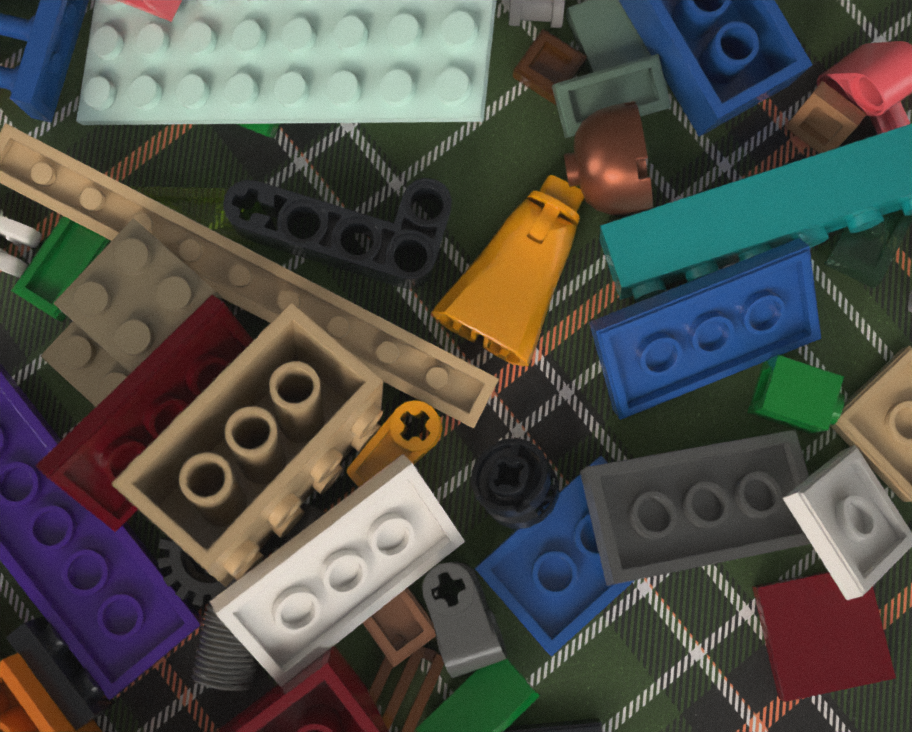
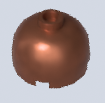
M635 101L615 104L594 112L581 123L576 131L574 152L564 154L569 187L580 185L586 202L597 211L610 215H632L653 208L651 178L647 177L646 158L648 157L639 109Z

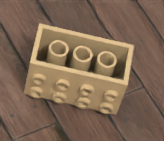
M291 303L218 375L188 408L176 417L172 424L128 466L112 485L222 585L227 587L233 579L239 580L262 562L264 555L259 552L260 549L275 533L280 538L287 535L304 515L305 511L300 508L304 501L315 490L321 495L325 493L344 470L339 463L353 448L361 452L382 427L377 422L383 414L381 410L383 380Z

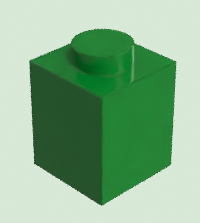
M777 355L762 362L747 413L808 434L828 431L830 425H834L838 421L843 411L845 395L840 393L844 376Z

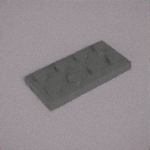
M796 430L589 466L580 471L607 586L811 544L783 500L787 494L809 477Z

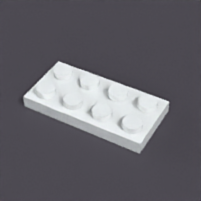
M402 454L216 596L210 603L219 619L282 687L465 541L412 462Z

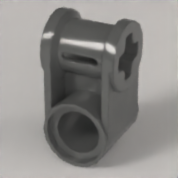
M458 561L439 564L432 568L424 579L422 587L423 596L435 628L441 657L451 678L507 659V651L501 631L492 610L488 606L479 577L474 569L466 563ZM447 572H449L453 580L462 578L465 583L466 589L458 593L459 603H455L452 596L442 597L439 586L447 582L445 575Z

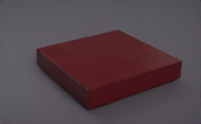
M828 570L752 586L778 698L783 702L896 679L873 586L863 596L846 600Z

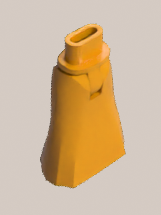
M548 175L540 190L532 191L527 199L510 214L480 255L431 311L434 318L446 329L473 343L477 340L479 334L484 336L483 348L512 365L529 366L552 296L573 245L577 225L580 220L577 211L584 200L582 191L575 186L569 187V183L559 177Z

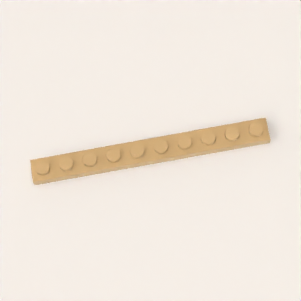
M6 123L4 124L0 132L1 184L111 241L134 218L221 295L223 299L269 323H272L292 303L381 378L383 382L427 403L472 428L475 427L499 378Z

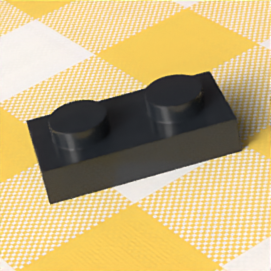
M44 616L24 622L6 637L76 731L97 719L116 703L113 698L109 700L105 696V692L87 669L81 665L68 648L67 643Z

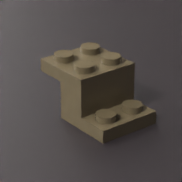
M133 218L54 302L73 322L43 352L41 357L96 407L211 295L220 300L222 296Z

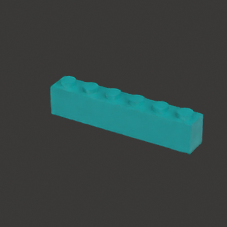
M912 124L600 225V243L619 299L622 300L633 296L635 302L643 301L667 291L665 285L687 279V282L693 281L718 271L721 267L743 261L798 238L811 248L829 239L827 233L848 227L850 233H857L880 224L884 220L882 215L902 209L905 216L912 215Z

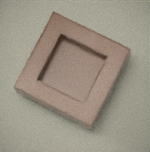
M822 81L787 123L785 128L817 152L823 153L838 148L858 127L866 113Z

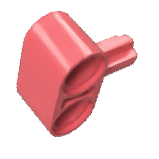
M892 41L863 44L822 73L817 79V87L822 81L865 112L866 116L870 117L877 134L911 124L901 103L904 98L912 93V45L908 42Z

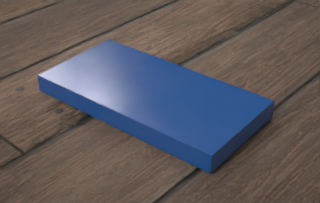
M800 238L590 321V328L612 408L620 420L765 362L777 355L785 354L821 339L810 246Z

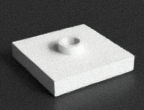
M855 445L837 453L783 498L846 600L863 596L912 547L911 530Z

